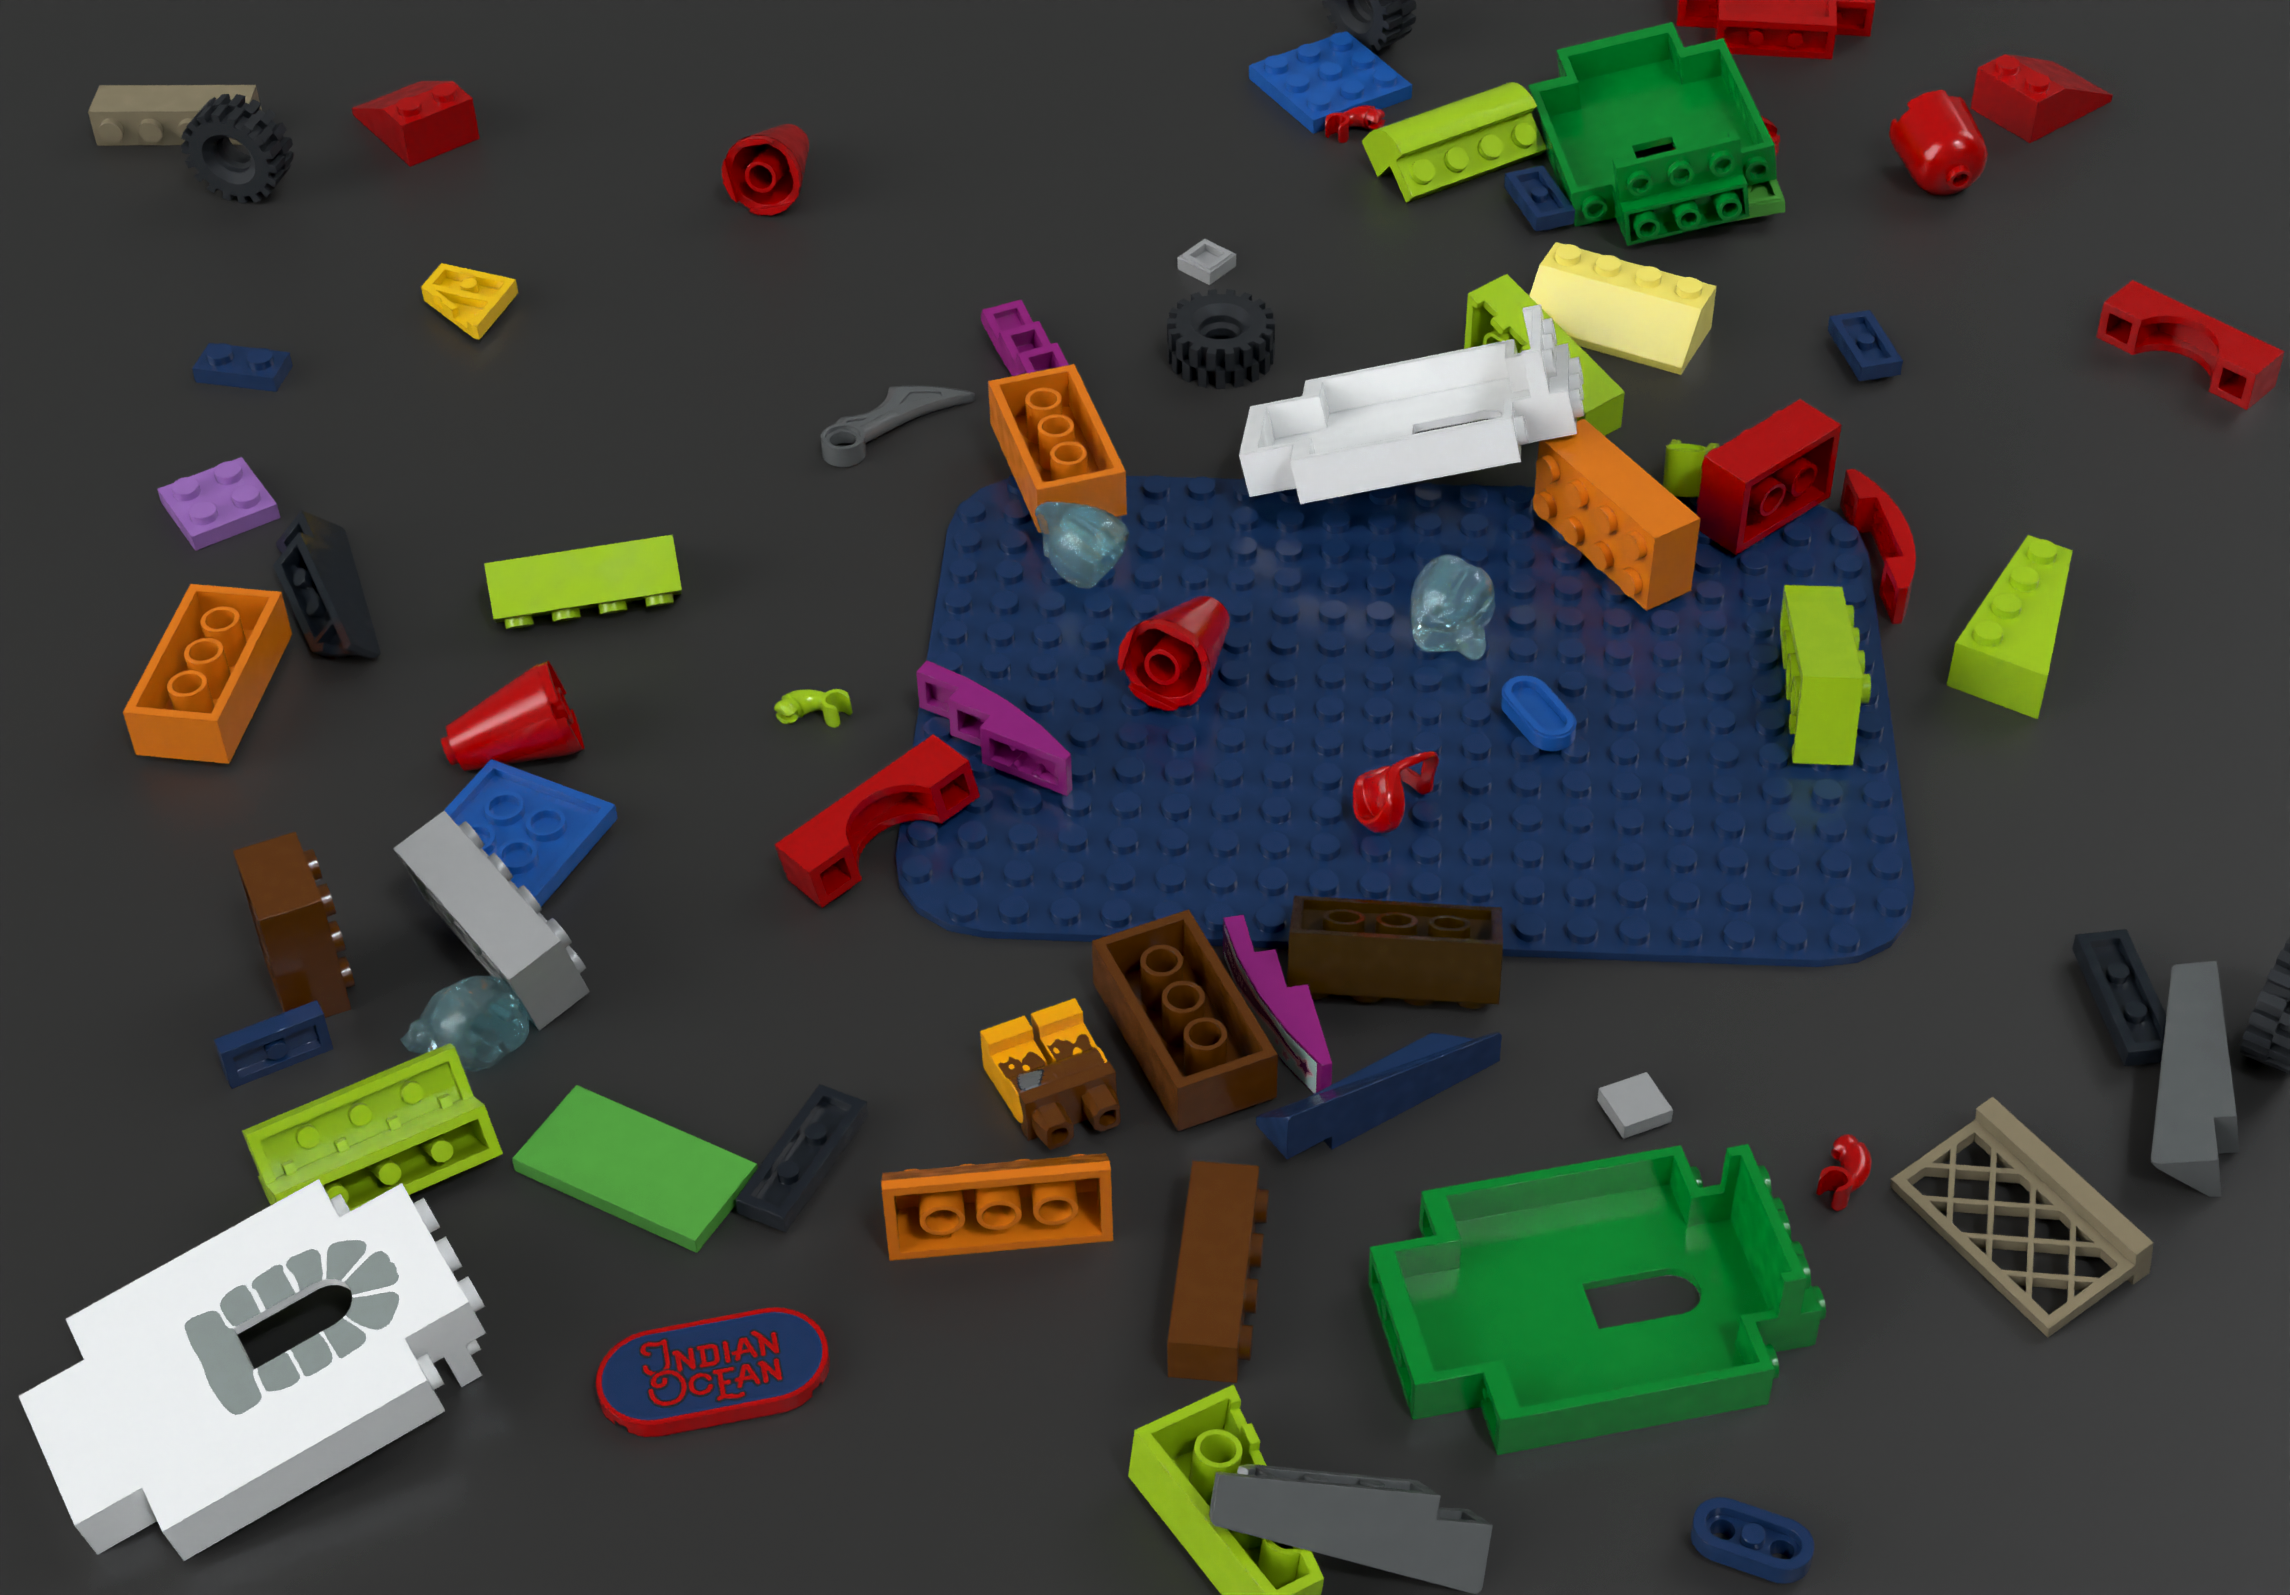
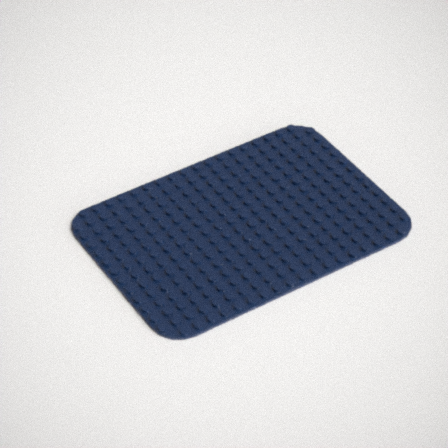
M1012 474L1007 479L980 488L967 500L963 501L957 507L949 524L927 660L965 676L1001 696L1048 731L1071 754L1072 791L1066 796L983 764L980 746L952 736L950 734V721L948 718L919 707L913 748L933 734L969 760L980 797L942 824L925 820L900 823L896 848L899 889L917 914L947 931L995 939L1092 942L1093 940L1189 909L1211 946H1223V918L1244 915L1253 948L1289 949L1290 923L1294 895L1502 907L1503 956L1796 967H1825L1859 963L1890 948L1909 925L1915 891L1869 554L1857 528L1850 525L1838 513L1820 505L1811 508L1737 555L1699 531L1691 591L1646 611L1634 599L1624 594L1614 581L1604 572L1598 570L1575 546L1570 545L1546 520L1541 519L1537 515L1535 510H1533L1535 487L1522 485L1403 484L1300 504L1296 488L1249 497L1245 478L1163 477L1159 475L1126 476L1127 515L1110 518L1116 522V524H1112L1113 533L1106 526H1095V521L1065 527L1060 530L1038 533ZM1675 496L1697 515V499L1699 496ZM1784 585L1842 587L1846 605H1853L1854 607L1853 627L1859 628V650H1864L1865 652L1864 674H1870L1871 693L1869 703H1861L1853 766L1793 763L1792 746L1795 734H1790L1789 729L1791 706L1790 700L1786 699V669L1783 668L1779 628ZM1209 596L1215 598L1226 608L1230 618V626L1209 686L1202 697L1190 706H1181L1177 710L1172 711L1149 706L1136 697L1128 687L1131 681L1126 675L1125 670L1123 669L1120 672L1118 665L1119 646L1127 632L1136 624L1195 597ZM1449 612H1452L1456 619H1465L1467 621L1461 627L1464 635L1453 632L1443 635V627L1435 622V620H1445ZM1517 676H1533L1541 679L1551 688L1573 713L1577 721L1575 740L1569 747L1559 751H1545L1533 746L1501 708L1502 687L1509 679ZM1429 751L1437 753L1439 764L1434 775L1433 790L1431 792L1420 794L1409 784L1401 781L1405 796V812L1400 825L1394 831L1375 833L1358 821L1353 809V788L1355 780L1359 775L1383 766H1392L1396 762L1418 753ZM1423 761L1408 768L1421 775Z

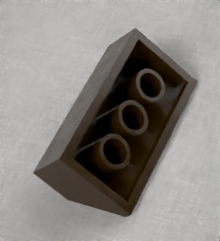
M1294 895L1289 931L1287 987L1308 984L1312 999H1322L1328 997L1329 994L1350 995L1352 999L1360 1002H1376L1381 1000L1382 997L1401 998L1412 1005H1429L1434 1003V1001L1456 1002L1461 1007L1470 1009L1483 1008L1487 1004H1499L1503 956L1502 907Z

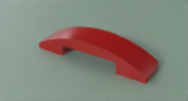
M1846 469L1840 506L1847 522L1856 527L1859 533L1871 532L1884 561L1879 595L1892 624H1900L1907 612L1915 572L1916 551L1913 535L1896 503L1880 486L1858 470Z

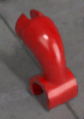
M1369 105L1354 107L1343 113H1331L1325 118V137L1329 138L1331 134L1338 133V141L1345 143L1349 139V127L1370 128L1371 130L1381 128L1385 124V120L1382 119L1385 117V113L1383 110Z
M1851 1134L1841 1135L1833 1143L1834 1149L1831 1150V1154L1836 1161L1841 1162V1167L1829 1166L1821 1171L1817 1185V1195H1821L1826 1191H1834L1831 1208L1835 1211H1840L1847 1207L1850 1194L1865 1183L1872 1168L1871 1153L1864 1142H1859Z

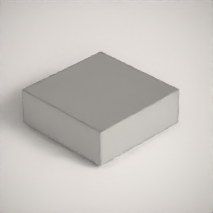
M1203 239L1177 257L1178 270L1211 285L1236 267V254L1209 240Z
M1647 1072L1599 1088L1597 1101L1623 1139L1672 1122L1673 1109Z

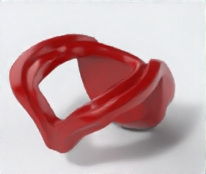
M1434 751L1418 753L1406 757L1392 766H1383L1359 775L1355 780L1353 788V809L1358 821L1375 833L1394 831L1400 825L1405 812V796L1401 781L1409 784L1420 794L1431 792L1433 790L1434 775L1439 764L1437 753ZM1423 761L1421 775L1408 768Z

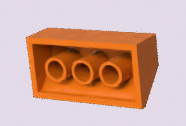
M1106 1153L1091 1155L1075 1154L1069 1157L1034 1160L1019 1159L1012 1162L978 1165L963 1164L955 1167L921 1170L907 1169L898 1172L882 1173L881 1187L889 1261L1113 1241L1111 1166Z

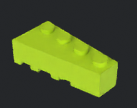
M1508 274L1468 293L1464 349L1515 339L1517 353L1531 349L1523 308L1538 304ZM1542 309L1544 319H1549V318H1551V317ZM1553 320L1557 345L1568 343L1570 357H1579L1584 380V384H1582L1584 416L1577 417V421L1581 419L1587 420L1606 436L1621 427L1625 391Z
M2027 535L1955 642L1947 686L2038 719L2047 683L2073 550L2056 545L2048 540Z
M1784 585L1779 628L1783 668L1786 669V699L1790 700L1791 706L1789 729L1790 734H1795L1792 746L1793 763L1853 766L1861 703H1869L1871 677L1870 674H1864L1865 652L1864 650H1859V628L1853 627L1854 607L1853 605H1846L1842 587Z
M1234 1384L1134 1430L1128 1477L1221 1595H1321L1324 1577L1312 1551L1217 1527L1210 1520L1209 1511L1216 1472L1237 1474L1238 1467L1242 1465L1267 1466L1259 1450L1260 1439L1253 1424H1247L1240 1409L1241 1399Z

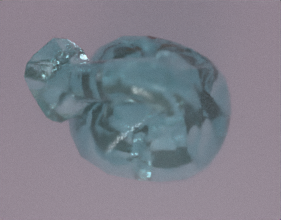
M1044 502L1037 506L1035 510V515L1043 535L1044 556L1049 557L1052 566L1063 579L1078 588L1090 589L1096 585L1116 565L1124 553L1130 536L1128 528L1119 518L1106 510L1090 505L1065 502Z
M1450 554L1433 558L1421 569L1414 581L1411 593L1410 624L1413 639L1422 651H1458L1471 660H1477L1483 656L1487 646L1484 640L1486 637L1484 628L1493 618L1496 607L1494 586L1489 575L1484 570Z
M471 976L436 992L431 997L419 1019L410 1024L409 1031L400 1040L409 1051L420 1054L430 1052L450 1043L455 1046L463 1069L468 1071L487 1070L496 1065L508 1053L525 1043L529 1033V1015L507 981L495 976Z

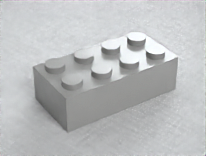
M443 811L393 849L426 902L540 1031L590 992L580 975L586 969V966L569 946L572 941L554 918L547 921L540 913L542 911L540 904L524 885L517 888L511 881L513 878L511 872L495 853L489 856L482 849L484 843L475 830L466 821L458 826Z

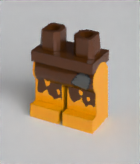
M1075 998L1031 1013L1032 1027L1024 1015L980 1031L983 1068L1016 1120L1021 1123L1022 1131L1028 1141L1039 1137L1052 1150L1068 1144L1074 1138V1124L1089 1120L1094 1130H1099L1100 1132L1120 1124L1116 1072L1110 1062H1107L1103 1051L1095 1044L1085 1026L1083 1011Z

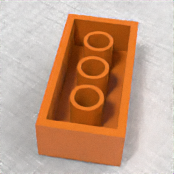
M1075 364L988 381L990 424L1038 533L1094 522L1096 518L1087 512L1098 513L1101 511L1108 518L1127 515L1126 471Z
M1585 419L1577 421V434L1539 441L1533 510L1541 519L1546 520L1570 545L1575 546L1598 570L1604 572L1614 581L1624 594L1634 599L1646 611L1691 591L1700 517Z
M190 584L123 711L136 755L230 764L292 636L282 592Z

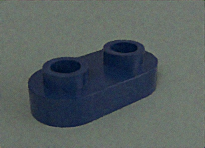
M1716 1497L1704 1501L1698 1506L1693 1516L1691 1528L1692 1543L1702 1556L1711 1561L1782 1584L1793 1583L1802 1579L1811 1567L1814 1540L1810 1532L1795 1520L1725 1497ZM1713 1534H1725L1730 1539L1724 1540L1714 1536ZM1772 1554H1783L1789 1559H1780L1772 1556Z

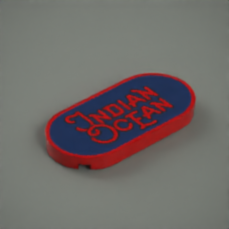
M778 1307L757 1309L642 1331L617 1343L600 1363L596 1375V1389L600 1407L605 1417L614 1425L616 1421L619 1425L625 1426L627 1432L642 1437L665 1436L787 1412L803 1405L813 1397L812 1391L818 1387L820 1382L823 1385L830 1368L828 1343L820 1326L810 1317L792 1309Z

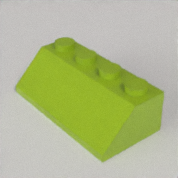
M673 535L484 563L493 619L495 623L504 622L506 629L534 625L533 617L549 614L552 615L553 622L577 619L581 617V609L594 607L599 608L600 615L623 612L627 610L626 602L645 600L646 607L663 606L674 603L673 595L682 594Z

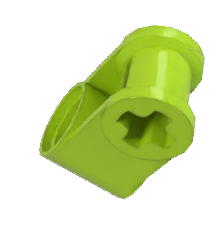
M1672 439L1671 443L1666 445L1663 486L1674 496H1699L1702 477L1701 466L1704 456L1712 449L1718 448L1719 444L1710 443L1707 447L1696 444L1681 443V440Z

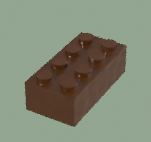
M1189 909L1092 941L1093 984L1177 1131L1277 1098L1278 1054Z

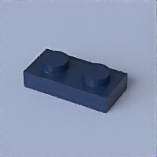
M1544 166L1505 173V189L1536 232L1553 230L1557 227L1574 224L1575 209Z
M1871 310L1829 317L1828 332L1859 381L1877 380L1884 377L1901 375L1903 360Z
M209 343L192 370L195 382L277 392L293 365L290 352L274 351L266 348L232 346L225 343Z
M317 1000L214 1039L225 1077L231 1089L333 1050L325 1016Z

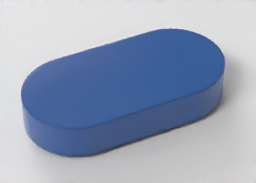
M1517 676L1509 679L1503 685L1501 708L1533 746L1545 751H1559L1566 749L1574 742L1577 725L1576 718L1544 681L1533 676Z

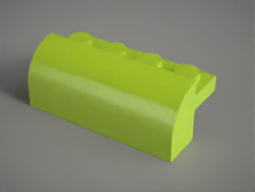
M1515 82L1506 83L1372 130L1362 140L1377 177L1393 172L1406 203L1541 155L1547 150L1531 114L1537 105L1530 93L1522 85Z
M450 1043L242 1130L260 1176L258 1178L270 1206L319 1179L330 1199L341 1194L350 1211L401 1183L408 1195L503 1154L486 1107L474 1097L456 1048Z

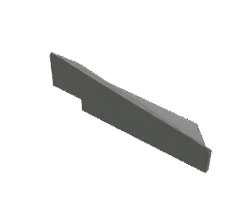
M2217 961L2176 964L2171 970L2151 1162L2159 1170L2209 1197H2220L2222 1195L2218 1154L2238 1153L2239 1139Z
M1254 1464L1239 1466L1237 1474L1216 1472L1209 1511L1210 1520L1217 1527L1472 1594L1479 1593L1483 1587L1493 1527L1492 1524L1469 1509L1439 1507L1441 1495L1418 1480Z

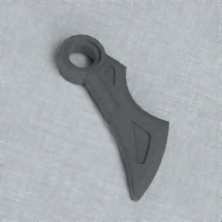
M937 386L889 387L886 399L877 408L861 415L841 417L836 424L823 430L821 434L822 457L826 463L832 466L850 467L864 460L866 456V443L926 414L945 408L973 403L975 393ZM845 443H846V444H852V445H849V446H835V445H838V444H845Z

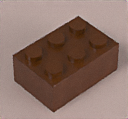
M296 831L233 850L263 957L283 1012L315 1000L318 1001L325 1018L351 1010L346 989L355 986V982L346 956L337 957V953L345 951L346 948L337 921L328 922L327 917L336 914L328 885L325 883L317 886L315 881L323 878L314 850L310 849L303 852Z

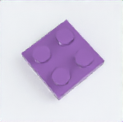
M242 457L222 462L214 468L190 477L180 478L172 484L157 489L162 505L195 551L280 518L277 503Z

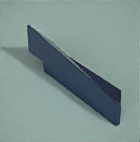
M1499 1032L1473 1039L1430 1033L1303 1100L1257 1116L1256 1125L1287 1160L1322 1141L1333 1150L1499 1062L1502 1035Z

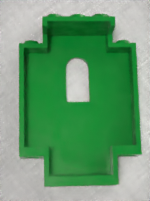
M1673 22L1578 44L1556 50L1559 78L1528 85L1529 93L1537 105L1531 113L1547 147L1545 152L1559 187L1575 209V227L1616 217L1627 246L1750 217L1747 186L1777 179L1775 144L1723 38L1684 47ZM1672 143L1675 149L1638 159L1634 153Z
M1749 1144L1726 1148L1721 1184L1703 1187L1699 1169L1697 1166L1689 1165L1683 1148L1679 1145L1421 1191L1419 1228L1423 1237L1370 1247L1368 1283L1412 1419L1416 1420L1481 1407L1497 1455L1769 1404L1773 1379L1779 1377V1363L1776 1352L1815 1345L1820 1320H1824L1826 1317L1824 1296L1817 1285H1811L1810 1268L1803 1248L1799 1241L1791 1240V1228L1784 1205L1779 1197L1773 1198L1769 1173L1764 1165H1757ZM1659 1276H1677L1689 1281L1699 1292L1700 1302L1689 1312L1599 1329L1584 1290Z

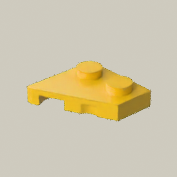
M441 263L421 286L425 302L471 337L478 340L483 337L518 294L516 279Z

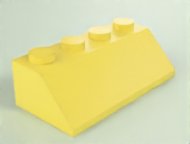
M1556 242L1540 263L1529 296L1538 305L1541 304L1542 309L1580 347L1681 375L1712 327L1717 286L1701 282L1696 278L1682 277L1660 271L1652 266H1642L1623 261L1612 255H1601L1580 249L1575 245Z

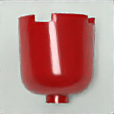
M1945 90L1926 92L1910 100L1907 103L1909 110L1901 116L1898 122L1896 118L1892 120L1889 137L1895 151L1915 183L1927 193L1941 196L1957 194L1969 188L1983 173L1988 151L1962 97L1948 96Z

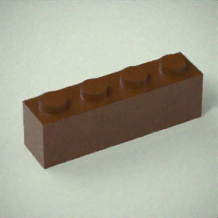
M1192 1160L1167 1341L1168 1377L1237 1383L1240 1360L1251 1361L1253 1325H1244L1246 1313L1256 1314L1259 1279L1250 1278L1251 1267H1262L1264 1234L1255 1233L1256 1223H1267L1269 1190L1259 1189V1166Z

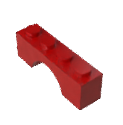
M2134 280L2130 281L2104 302L2096 338L2132 355L2148 351H2168L2193 359L2207 371L2210 377V393L2245 410L2252 407L2275 387L2285 352Z
M931 735L774 844L788 881L823 908L862 880L859 872L860 855L868 842L878 833L893 825L914 820H925L942 824L979 798L980 794L970 762L937 736Z

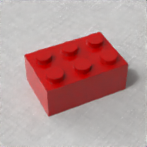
M1799 399L1786 408L1776 411L1769 418L1754 427L1744 430L1740 435L1722 446L1709 451L1704 456L1701 466L1702 477L1699 497L1697 499V516L1701 518L1699 531L1737 555L1828 499L1831 495L1842 425Z

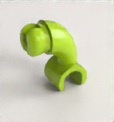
M811 689L795 690L783 695L782 700L778 701L774 706V711L777 712V719L788 725L794 724L798 717L802 718L810 712L822 710L825 723L830 727L836 728L841 724L839 712H845L848 715L853 713L848 692L842 689H832L826 693Z

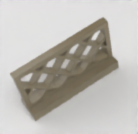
M1991 1097L1976 1108L1975 1120L1891 1178V1188L2047 1338L2126 1280L2134 1285L2150 1273L2154 1242L1994 1097ZM1975 1142L1991 1156L1990 1167L1957 1165L1956 1154ZM1950 1159V1164H1943ZM1996 1163H1998L2003 1168H1997ZM1925 1176L1949 1178L1948 1197L1922 1195L1913 1184ZM1955 1179L1989 1181L1988 1200L1954 1198ZM1995 1183H2020L2030 1192L2029 1203L1995 1201ZM1940 1211H1947V1216L1943 1215ZM1953 1212L1988 1214L1987 1234L1961 1232L1953 1224ZM1994 1215L2029 1218L2028 1237L1993 1235ZM2035 1218L2060 1220L2069 1228V1240L2034 1238ZM2076 1236H2077L2079 1239H2081L2083 1242H2081V1241H2076ZM1979 1248H1986V1254ZM1992 1249L2026 1251V1272L2001 1270L1992 1261ZM2034 1252L2069 1255L2068 1275L2033 1272ZM2075 1255L2100 1257L2112 1269L2100 1278L2075 1276ZM2018 1285L2026 1286V1292L2022 1290ZM2032 1287L2067 1289V1302L2051 1314H2048L2032 1299ZM2074 1290H2081L2080 1293L2074 1296Z

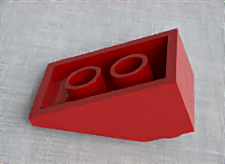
M2004 54L1978 67L1970 109L2028 143H2032L2110 103L2113 95L2054 61Z
M419 81L351 108L353 116L410 167L480 139L473 98L454 81Z

